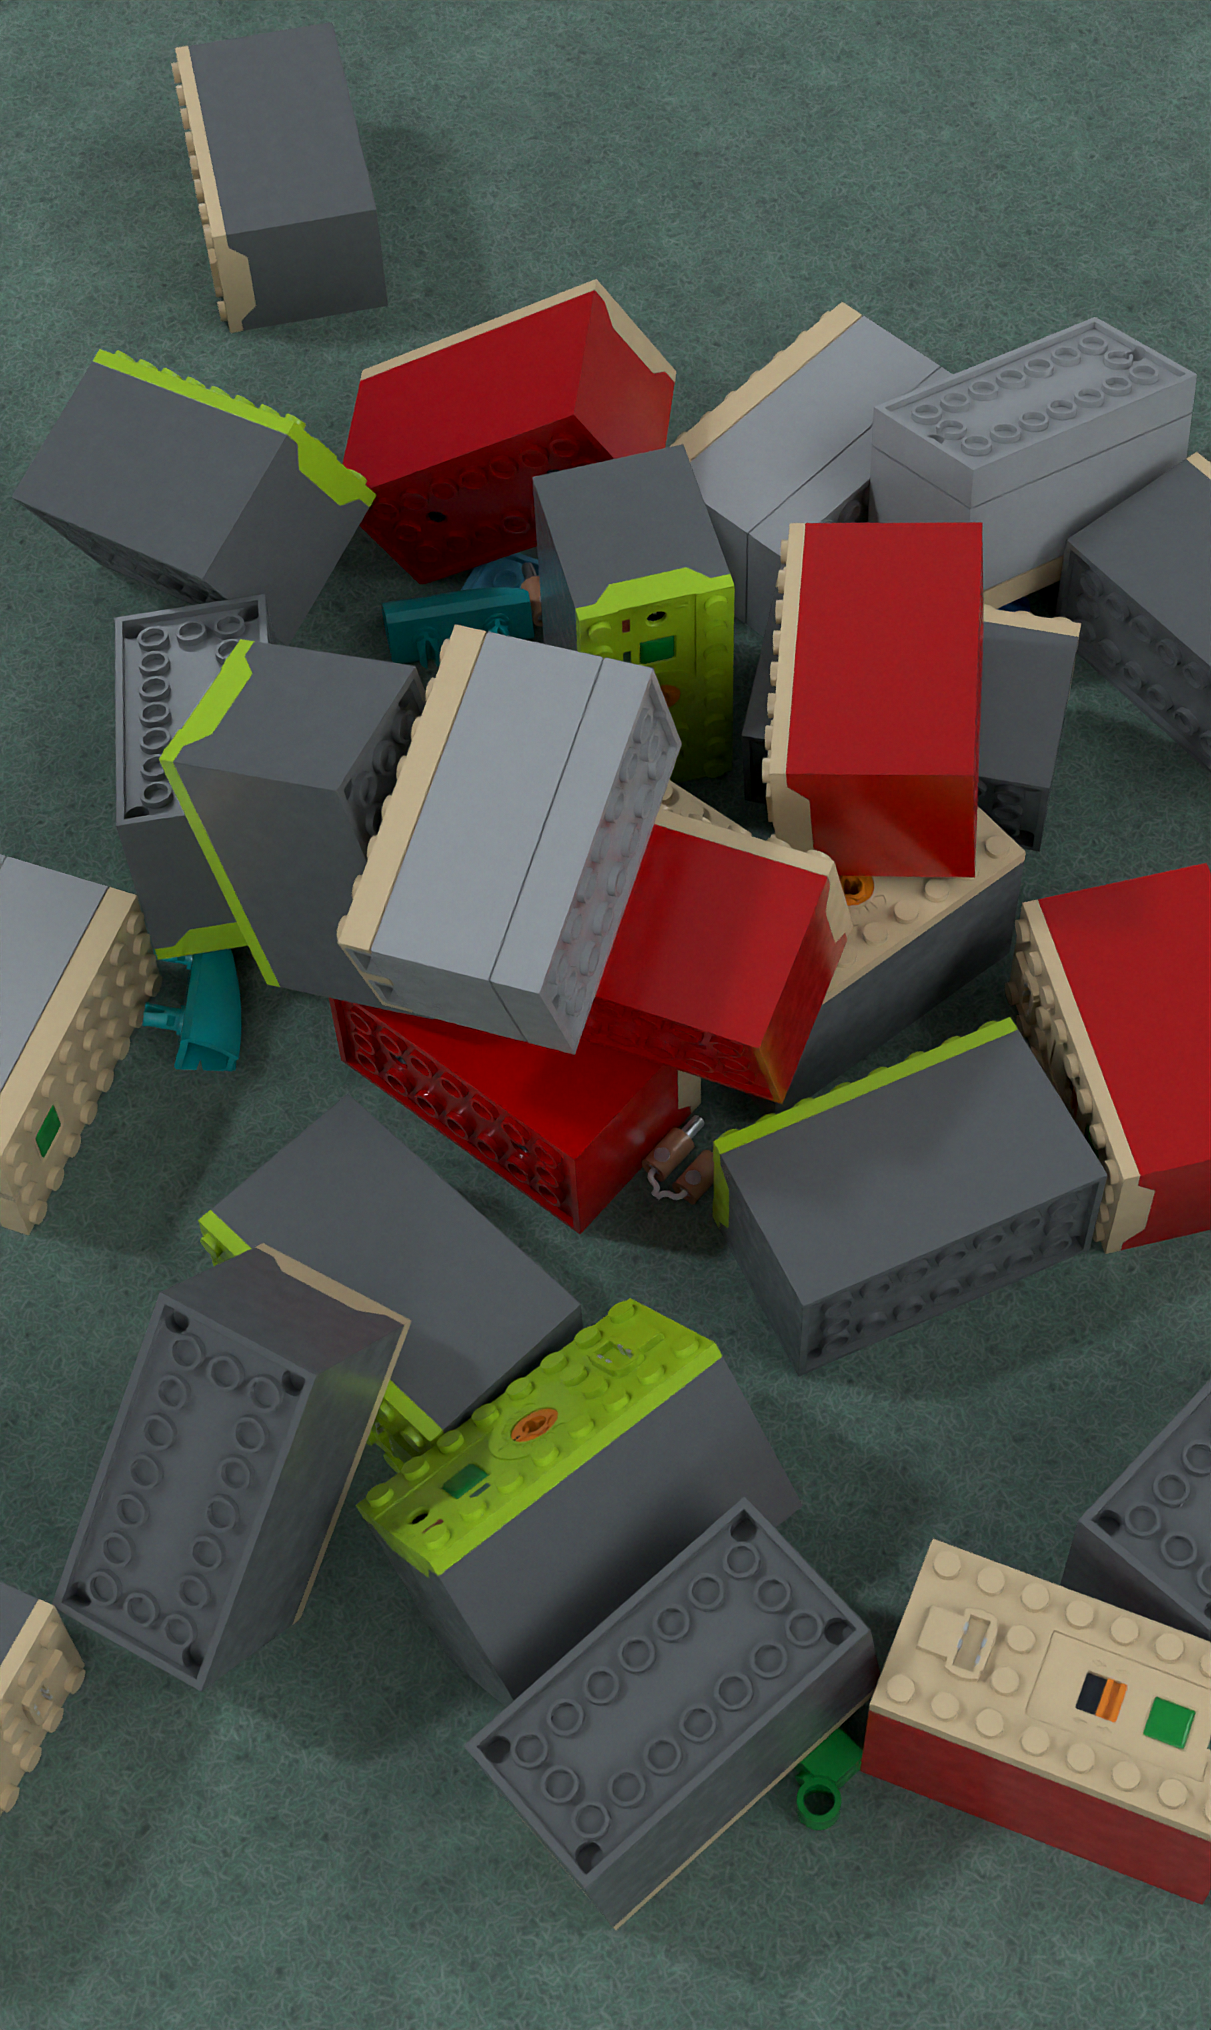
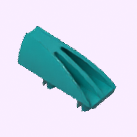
M509 587L477 588L381 603L383 622L393 663L407 664L420 661V664L428 669V659H433L436 667L441 664V647L446 639H450L455 625L523 640L534 639L529 592L525 589Z
M231 948L160 959V961L186 965V969L189 970L184 1005H181L180 1008H172L146 1001L141 1026L176 1031V1035L179 1037L174 1062L175 1069L196 1070L201 1059L203 1070L235 1071L241 1044V1001L239 982ZM154 949V953H153V954L156 956V960H158L157 955H156V952H155V949Z

